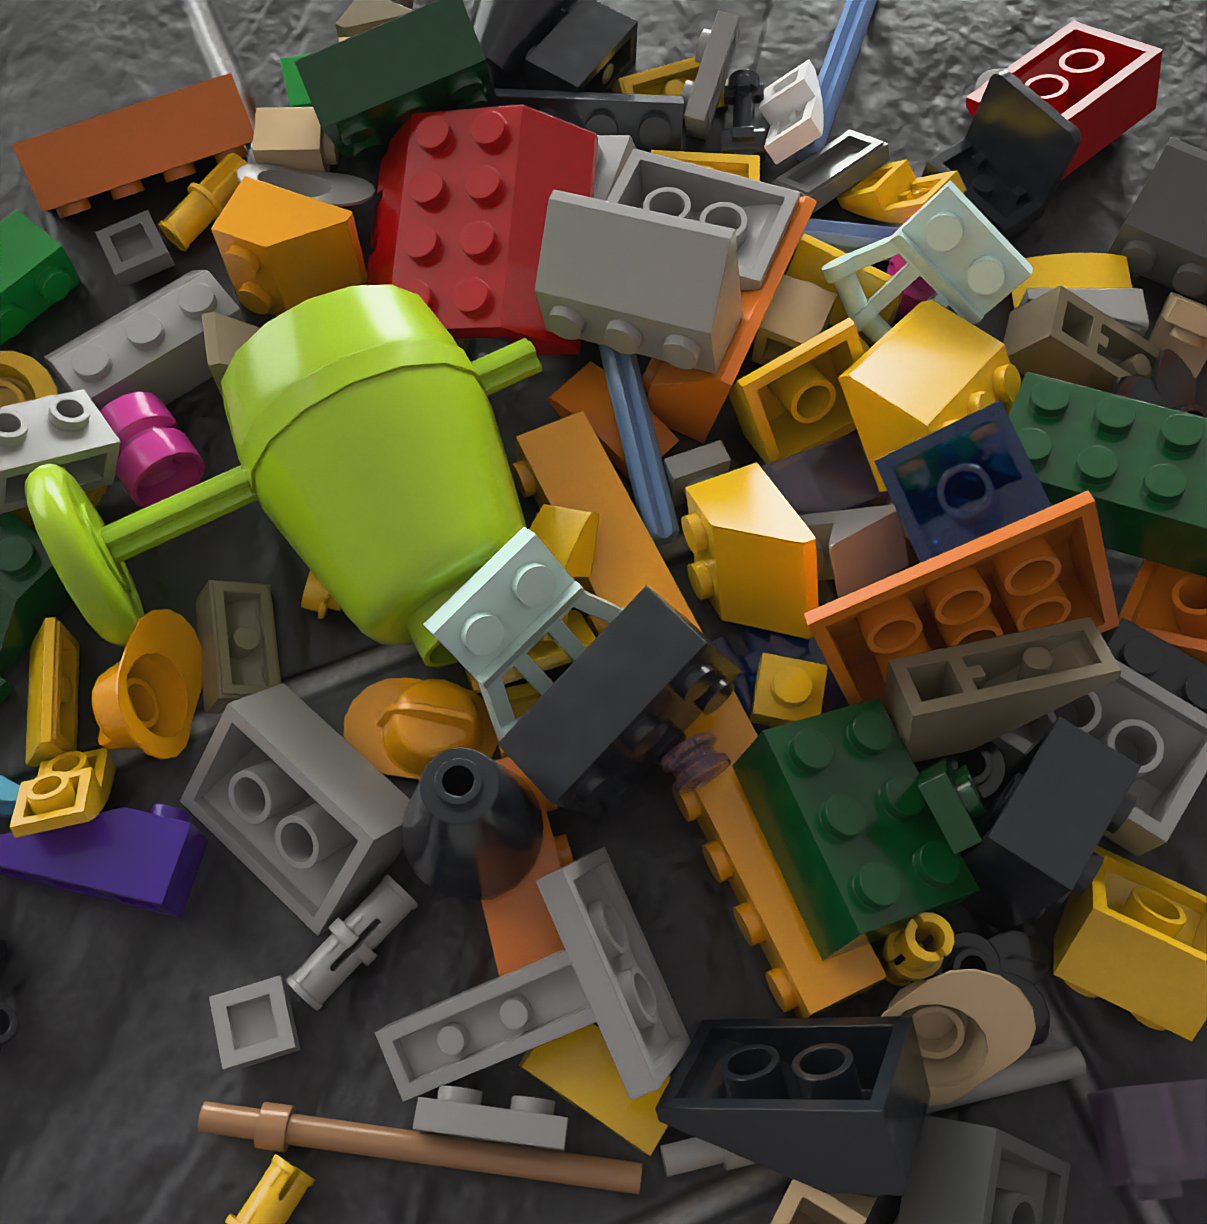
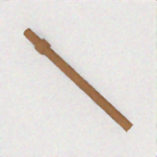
M205 1101L198 1119V1132L254 1140V1147L257 1149L286 1152L289 1145L638 1195L640 1191L642 1163L301 1115L296 1114V1107L294 1105L264 1102L261 1109Z

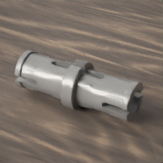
M388 874L344 922L338 917L328 927L332 934L293 974L286 978L287 983L316 1011L323 1006L324 1001L362 962L368 966L378 956L373 950L412 909L414 910L419 905Z

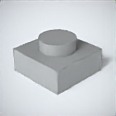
M721 440L664 459V469L674 507L687 503L685 487L729 472L731 459Z
M276 976L209 997L223 1070L232 1072L301 1050L286 979L282 976Z

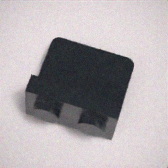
M1002 69L990 77L965 139L928 160L921 177L957 170L967 189L963 194L1008 239L1043 216L1081 143V133L1075 125L1006 69Z

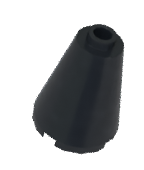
M474 0L470 21L485 55L494 88H504L524 67V61L530 48L536 43L540 44L555 28L562 14L567 11L570 12L579 0Z
M464 747L451 748L436 755L427 764L419 779L403 818V847L416 875L436 893L450 898L474 899L475 901L491 900L515 888L535 866L543 839V817L535 794L528 784L516 773L474 749Z

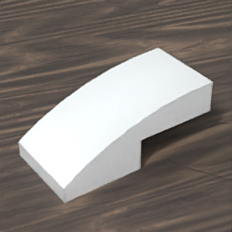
M807 60L766 87L764 90V100L760 102L759 110L770 125L764 148L776 165L820 138L823 134L824 114L821 91L815 68L810 60Z

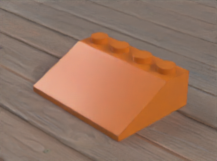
M1089 491L803 614L849 705L878 697L883 703L888 660L1090 616L1100 634L1120 626L1096 503Z

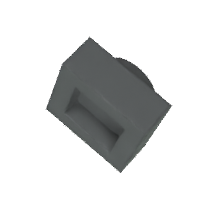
M148 210L95 232L114 275L123 288L175 265Z

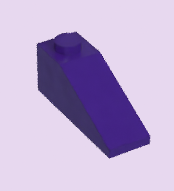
M152 804L151 810L148 813L123 807L100 812L96 818L89 822L14 838L12 832L0 835V875L181 919L209 840L191 823L193 816L178 808L163 804Z

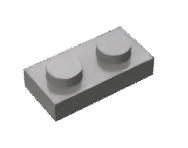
M718 10L712 30L704 28L700 35L695 62L701 64L695 82L687 80L681 96H684L683 114L687 135L707 140L740 40L739 16Z
M443 1085L439 1087L437 1099L418 1097L413 1129L416 1131L565 1152L569 1120L568 1117L554 1115L555 1101L527 1096H512L510 1109L482 1106V1091Z

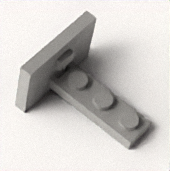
M605 846L536 880L565 947L564 949L401 1018L375 1032L403 1102L597 1022L630 1100L660 1088L685 1054L691 1041Z

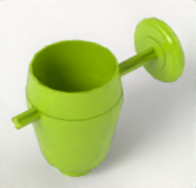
M394 285L346 287L307 299L268 321L235 352L221 380L224 408L238 459L241 463L240 466L105 525L91 500L75 478L64 468L48 463L37 467L25 480L24 489L27 506L39 538L68 594L98 635L116 646L126 647L129 635L135 629L138 619L144 616L139 594L124 561L258 500L264 512L363 634L383 645L415 644L424 664L429 667L454 664L459 661L423 624L523 527H526L492 405L487 396L542 372V365L536 356L534 345L531 341L528 342L526 338L471 362L464 350L458 347L450 333L418 294Z

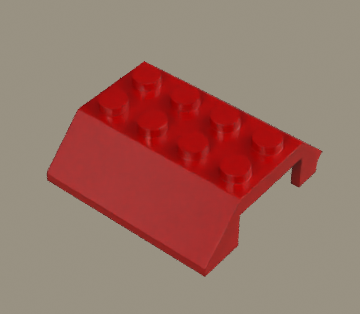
M525 105L411 114L390 139L388 152L381 159L377 196L381 199L375 205L370 244L376 250L369 256L366 285H394L418 294L453 339L509 337L512 343L526 338L528 342L531 341L534 345L536 356L580 355L581 339L568 340L559 337L553 332L546 331L534 290L548 200L553 190L594 197L598 137L596 133Z

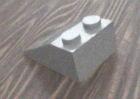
M633 149L606 201L735 229L740 289L743 291L759 290L800 201V192Z

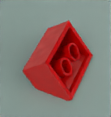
M1072 21L1006 68V70L1015 75L1079 129L1082 137L1081 143L1062 179L1156 109L1163 49ZM988 82L966 97V108L973 118Z

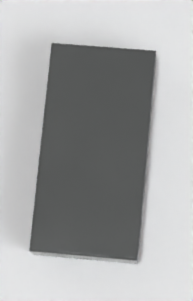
M848 130L824 146L819 152H815L776 178L772 185L799 191L800 197L808 196L816 200L817 203L813 209V214L890 161L888 143Z

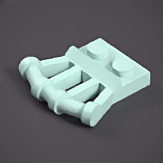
M951 180L892 236L840 256L822 267L827 283L834 282L848 317L856 324L857 332L862 331L874 344L892 329L879 315V312L919 276L936 291L928 300L932 299L945 308L949 305L958 316L974 325L980 322L986 313L1029 278L1033 271L1030 263ZM900 254L907 261V264L867 300L855 272Z
M523 527L423 624L478 681L499 741L523 717L515 719L502 677L514 667L536 692L542 696L554 683L529 657L527 652L547 633L568 658L574 662L586 648L561 619L574 607L611 623L624 609L585 591L539 537L526 527Z

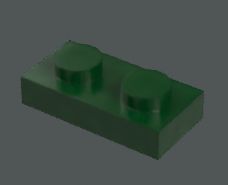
M947 756L938 757L922 765L918 787L953 853L956 854L982 842L980 818L988 815L984 806L986 801L967 765L965 764L954 770Z

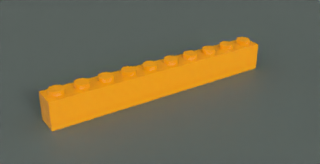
M582 410L516 436L518 461L511 464V469L516 484L524 498L533 495L539 509L542 508L543 504L600 513L591 578L574 577V580L585 591L622 608H625L648 585L701 631L584 411ZM592 615L587 617L589 627L596 638L610 624ZM733 690L729 698L717 710L707 715L702 712L684 731L687 737L683 746L667 761L677 780V783L672 785V791L684 818L688 822L697 819L708 843L702 845V851L714 878L718 883L728 880L740 904L733 907V913L741 933L751 947L760 944L772 967L765 975L769 988L779 1007L784 1012L793 1009L797 1018H813L873 988L884 980L887 975L870 943L822 961L732 767L758 737Z

